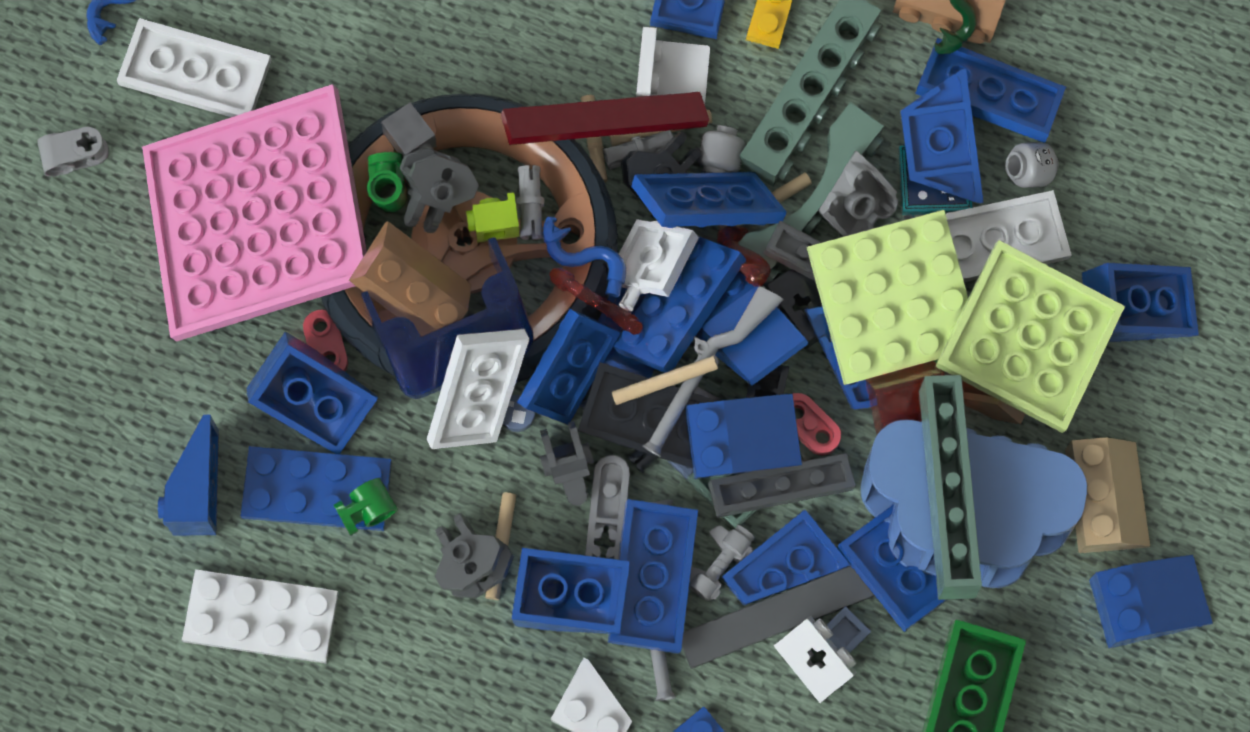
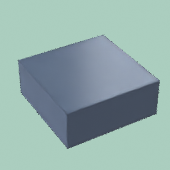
M846 606L827 624L833 633L830 640L838 650L844 647L849 653L871 632Z

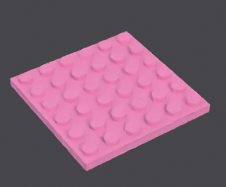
M333 84L142 146L170 338L176 342L355 287L349 279L366 254L367 249L339 91Z

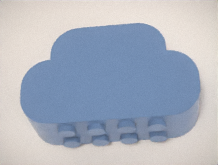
M895 421L885 426L874 440L861 481L862 501L874 517H877L894 504L892 515L885 519V522L890 523L888 538L893 555L898 559L900 551L897 545H895L896 541H898L903 548L901 564L905 567H918L923 573L936 576L934 557L931 561L934 548L922 421ZM966 428L982 586L1002 588L1019 580L1034 556L1051 554L1063 546L1084 511L1087 482L1079 465L1062 453L1049 451L1047 447L1041 444L1030 443L1022 445L1013 443L1010 438L1005 436L986 437L977 435L976 431Z

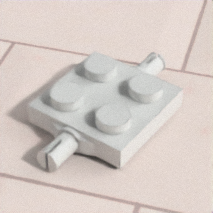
M637 219L619 252L626 265V280L622 287L627 288L619 306L626 311L632 312L640 294L651 293L669 297L699 238L693 230L678 226L675 228L661 227L658 221L649 222Z

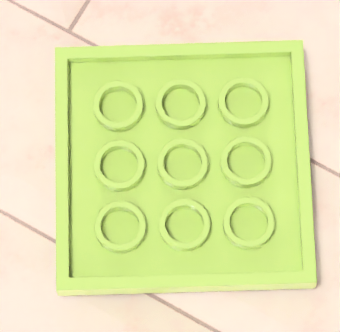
M944 210L806 247L844 385L940 358L968 300Z
M998 240L983 267L936 367L951 375H961L962 381L1063 433L1067 430L1125 306Z

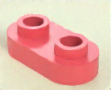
M326 310L311 312L303 323L307 345L317 350L323 356L334 355L336 357L334 364L343 371H346L348 357L340 330L333 323ZM318 322H325L327 327L324 331L318 332L314 329L315 325Z
M793 393L794 408L801 409L804 414L802 418L796 419L799 440L816 455L831 454L836 450L841 440L839 426L810 397L802 393ZM821 432L825 433L829 441L824 444L819 443L816 440V435Z

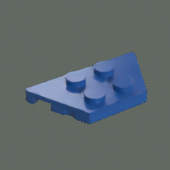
M961 69L900 111L908 175L911 181L976 203H984L966 69Z

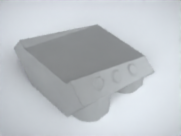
M854 151L841 176L820 207L819 212L841 237L874 229V223L878 218H888L896 211L898 206L897 191L860 153Z

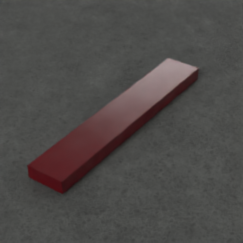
M700 92L503 109L501 113L509 145L707 127L710 121Z

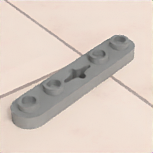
M615 455L603 457L598 461L594 469L585 556L601 557L600 546L594 545V542L601 540L603 528L608 526L609 541L615 543V547L608 548L606 558L618 560L630 473L626 461Z

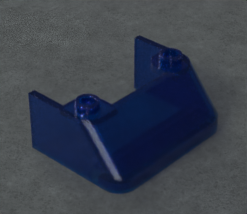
M495 237L488 239L489 255L497 274L489 277L482 286V298L487 309L420 337L414 323L407 318L395 317L381 322L368 291L361 293L364 309L403 394L407 397L420 399L441 390L457 335L525 329L529 337L525 353L531 349L534 341L533 329L517 284Z

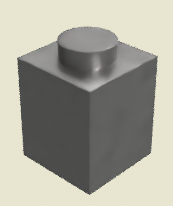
M411 102L381 122L383 134L395 150L403 155V158L404 155L424 147L432 150L437 147L435 134Z

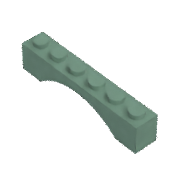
M850 102L829 129L826 169L819 185L811 197L796 212L784 219L783 222L810 236L822 221L819 217L820 207L841 176L854 151H857L863 157L867 154L873 157L884 141L880 138L884 126ZM777 224L762 230L746 233L734 248V250L741 252L746 258L739 272L758 287H767L780 274L777 268L781 263L763 254Z

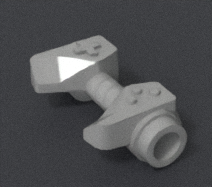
M737 525L730 532L722 526L714 527L710 531V535L722 552L707 571L691 567L689 588L706 601L716 599L720 595L721 584L718 579L732 561L739 563L752 553L751 542L755 537L741 525Z

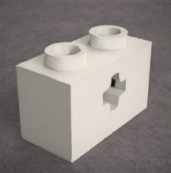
M810 616L776 643L774 647L819 703H821L857 673L853 668L856 661L844 647L838 650L830 640L833 633L823 620L819 618L815 621ZM811 648L816 652L820 650L825 651L826 656L823 658L825 666L821 662L816 664L811 662L810 658L814 655Z

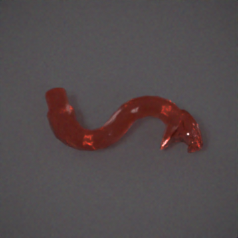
M736 226L721 228L717 233L718 244L741 252L746 258L745 263H747L742 264L740 270L746 276L745 280L755 287L762 286L771 274L769 263L756 252L737 244L746 233H749L745 227Z
M553 268L550 271L551 282L561 291H568L583 302L598 309L617 323L624 331H628L633 335L639 334L642 331V323L639 322L635 315L576 281L575 276L569 271L561 268Z

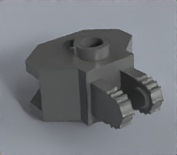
M427 147L404 155L399 169L410 186L407 194L411 196L404 216L405 225L416 227L425 205H428L430 207L424 221V232L435 233L445 211L450 213L453 206L473 199L479 185L469 166L460 163L459 159Z
M568 422L573 442L552 448L547 429L540 430L546 451L545 455L540 456L545 477L553 475L555 485L563 484L566 498L571 505L580 506L585 501L587 502L588 493L585 491L587 489L583 477L590 475L587 465L594 462L588 442L581 444L575 422Z
M459 513L453 518L461 532L460 536L453 539L450 531L444 526H440L435 530L443 545L440 549L443 556L435 578L443 590H450L455 597L478 598L506 578L514 556L508 545L495 536L477 535L466 517ZM488 575H489V577H488V579H487L486 581H484V582H480V581H479V580H480L481 578H483L484 576H488Z

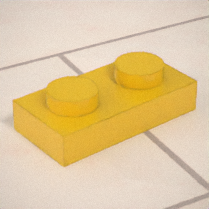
M757 0L746 40L779 49L793 0Z

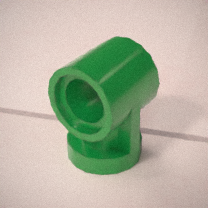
M383 152L368 156V195L379 209L385 212L400 210L408 200L405 177L399 169L403 160V155L400 153ZM394 184L396 186L395 193L390 198L380 197V191L385 185Z
M381 478L369 480L354 489L349 494L352 503L344 506L340 500L333 504L350 536L358 532L355 525L361 521L364 522L366 527H372L387 520L398 511Z

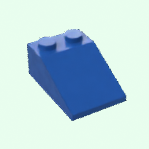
M1105 263L1082 272V282L1085 286L1125 306L1108 342L1199 335L1191 267Z
M738 272L696 337L707 342L709 338L734 330L757 291L758 286L741 272ZM776 307L742 342L718 349L715 356L752 386L808 345V342Z
M286 331L246 388L248 403L335 454L341 453L378 399L377 395L317 350Z
M793 394L692 404L685 407L694 479L802 465Z
M211 415L202 416L165 485L164 497H159L158 517L163 519L164 526L168 527L173 536L216 535L219 430Z
M522 548L511 618L513 623L517 627L549 631L621 634L630 561Z
M1193 555L1125 565L1096 572L1089 579L1108 649L1213 624Z

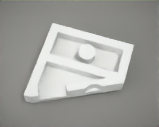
M583 658L552 715L551 721L571 732H627L632 720L590 661Z

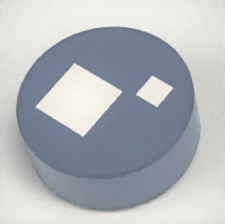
M521 395L511 396L502 424L512 432L527 430L535 419V412L517 403Z

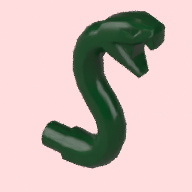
M949 0L953 8L962 15L963 24L956 32L940 27V31L943 33V40L939 44H934L937 54H950L960 49L962 43L967 41L975 31L977 24L976 13L967 0Z

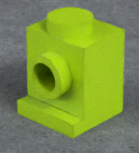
M507 193V200L500 201L499 198L483 199L479 204L472 205L473 210L466 211L469 232L476 231L477 243L520 237L514 193Z

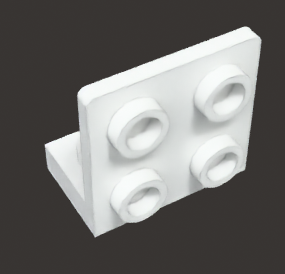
M643 27L636 97L700 92L705 104L710 47L708 45L656 40L657 28Z

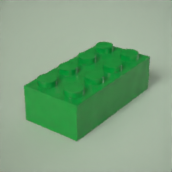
M956 619L949 629L922 732H1003L1026 640Z

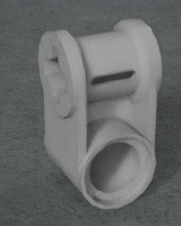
M82 127L63 133H52L44 135L37 140L44 175L50 177L99 165L107 159L109 154L107 142L102 138L100 132L92 127ZM94 141V144H92V150L86 151L85 149H88L89 147L88 143Z

